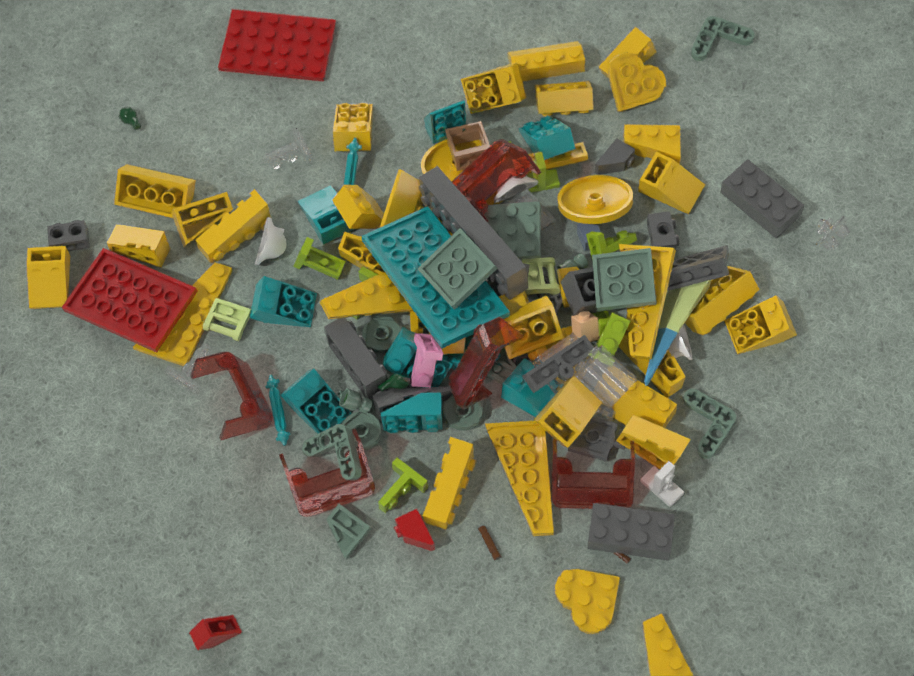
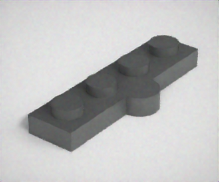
M583 335L522 377L533 393H535L557 377L565 381L570 379L574 374L573 367L592 355L596 350L587 337Z

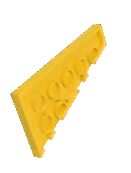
M619 244L621 252L651 248L656 305L627 308L626 315L627 319L630 320L628 333L630 355L633 358L651 360L676 250L671 247Z
M214 262L192 285L196 287L197 294L157 353L138 344H135L133 349L187 367L204 332L203 324L215 299H220L232 274V268Z
M385 272L326 297L319 302L328 319L348 318L357 315L369 316L377 313L410 312L413 310Z
M535 420L486 423L485 428L532 535H553L545 429Z
M662 613L643 621L650 676H693Z

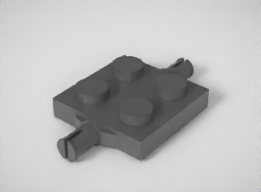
M592 416L580 435L568 447V451L607 462L609 452L613 447L625 450V446L615 439L618 423Z

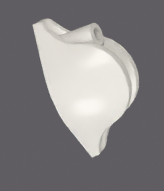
M507 169L498 178L497 195L494 198V203L520 194L537 185L538 181L527 177L523 169L520 171Z
M270 217L267 218L255 265H259L266 259H274L280 256L286 249V239L283 235L284 229L275 227Z
M683 324L668 350L675 358L685 356L691 360L693 359L685 325Z

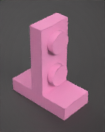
M415 333L414 342L417 346V352L410 383L414 387H431L436 361L442 360L443 352L431 334Z

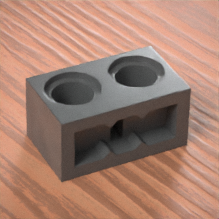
M74 220L69 223H56L47 226L49 247L66 246L68 251L90 248L88 227L85 220Z

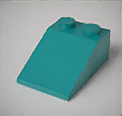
M524 358L503 382L501 398L536 417L561 387L553 380L533 393L522 376L538 365Z

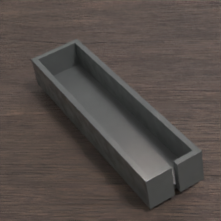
M436 166L420 176L419 190L422 193V203L426 207H430L434 215L442 221V225L447 231L454 234L461 228L498 268L487 279L497 285L499 293L511 300L528 289L526 266L443 171Z

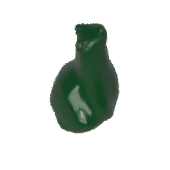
M131 107L121 108L119 119L125 124H130L134 130L140 129L141 125L138 121L136 110Z
M395 373L387 381L378 385V388L382 392L389 388L405 389L410 385V378Z

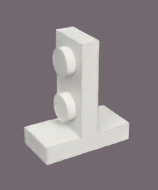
M670 461L660 470L653 466L640 479L642 484L669 507L684 494V491L672 481L675 476V466Z

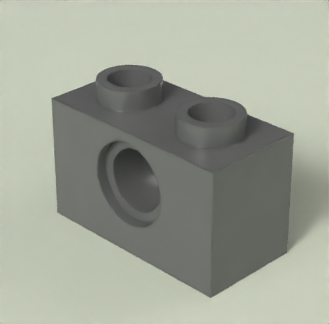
M670 211L648 214L647 228L651 246L671 247L676 250V247L679 246L678 234L675 235L676 222L675 218H671Z

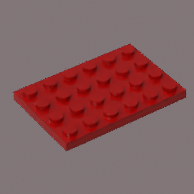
M232 9L218 70L324 82L336 19Z
M103 248L61 308L73 316L157 353L198 291L196 287Z

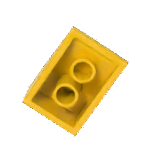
M343 185L332 201L349 229L380 228L384 213L375 198L358 185Z
M547 296L526 304L497 324L509 359L564 338L554 306Z

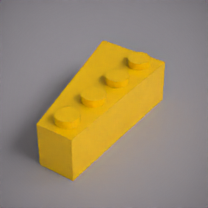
M255 189L249 193L251 195L249 199L245 202L241 200L236 204L238 208L232 213L227 212L222 216L223 218L218 225L213 224L196 239L198 249L210 263L221 260L230 250H236L242 242L252 239L257 232L264 230L268 217L271 218L268 204Z
M344 232L338 247L342 258L360 269L363 266L376 274L385 272L362 242L361 236Z
M628 326L618 347L646 375L649 359L633 358L630 355ZM667 350L650 380L666 398L682 389L686 378L669 350Z
M450 437L448 442L450 447L449 454L444 453L441 470L443 471L442 473H437L434 487L436 491L431 490L423 513V522L445 530L448 524L452 525L455 513L453 511L455 506L459 507L462 495L460 493L462 488H467L469 470L473 471L476 464L473 444Z

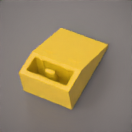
M517 63L501 66L461 79L470 114L521 102L527 98Z
M342 103L336 105L333 127L334 151H350L347 149V145L354 138H357V142L362 146L358 151H371L373 104Z
M656 152L639 180L638 192L689 215L705 184L672 158Z
M66 246L28 248L27 280L30 309L62 307L68 299L71 257Z
M776 295L724 320L737 354L778 344L797 335L784 302Z
M573 375L534 420L562 446L568 448L583 431L603 401Z

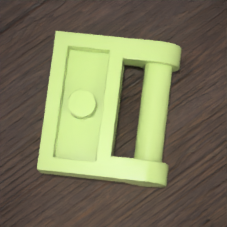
M554 258L521 259L522 263L530 264L528 289L525 290L526 294L550 293L556 295L560 293V285L557 284L554 267L556 263ZM542 267L547 268L550 284H545Z
M216 298L203 324V330L208 332L211 330L232 337L233 340L239 342L250 318L251 309ZM216 319L237 327L233 330L214 324L213 321Z

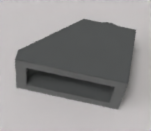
M616 138L595 163V173L599 175L622 172L627 166L631 167L636 159L634 157L635 149Z

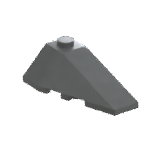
M453 386L390 389L383 392L378 391L372 396L382 423V412L420 393L441 392L443 402L455 393V389Z

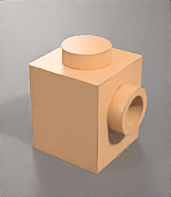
M583 311L578 315L571 316L572 334L575 340L583 335L590 342L599 340L597 317L589 311Z

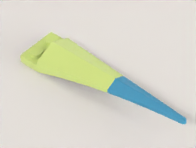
M711 280L667 291L652 359L649 360L644 380L646 386L649 384L683 324L708 291Z

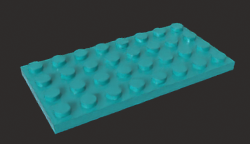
M427 206L363 235L362 242L443 349L509 317L510 311L486 280L456 309H453L418 270L451 237Z

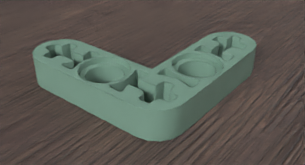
M710 16L705 20L694 42L691 56L696 61L705 60L716 36L741 45H750L754 40V31L739 24ZM712 23H715V25L712 27V30L710 31V25ZM730 28L734 33L727 34L724 30ZM703 36H708L711 40L705 42L701 38ZM700 46H702V52L700 54H697V52L700 50Z
M689 389L684 394V404L713 421L697 449L701 458L710 459L715 455L734 426L736 414L732 409L696 389ZM696 396V400L689 401V397ZM701 400H704L701 404V407H698L699 402L701 403ZM709 404L713 405L715 411L708 413L704 407ZM720 409L721 412H720V414L718 415V417H716V415H717V413H718V410ZM727 415H730V416H731V417H730V420H727V421L725 422V421L723 420L724 417H726ZM713 430H720L722 437L714 438L711 432ZM709 441L713 442L710 451L703 452V447L706 448Z
M338 424L304 441L302 451L305 456L318 457L335 449L342 477L346 480L354 481L361 476V465L353 432L349 426ZM326 436H329L330 442L326 446L324 440ZM348 447L350 453L348 457H345L344 450Z

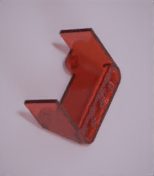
M500 139L488 147L451 182L485 221L488 222L484 214L488 208L486 200L511 177L521 179L529 171L538 175L541 171L526 150L504 139Z
M501 317L483 325L479 324L475 328L473 339L458 367L449 377V385L456 404L462 409H466L491 396L492 393L482 384L503 347L522 339L524 336Z
M221 352L195 360L191 373L192 379L228 370L243 400L239 408L241 417L224 422L219 437L220 440L264 429L271 425L273 420L272 411L246 361L230 352Z
M352 429L362 472L359 479L354 481L344 479L340 468L308 478L305 470L302 468L289 470L283 453L279 454L300 515L310 517L336 508L338 504L342 506L368 497L374 492L375 484L356 429ZM348 450L344 456L348 457L350 451Z
M553 439L552 503L556 507L593 509V503L626 508L632 506L635 474L634 441H630L629 459L615 461L613 472L609 473L572 472V462L568 458L557 457V439Z

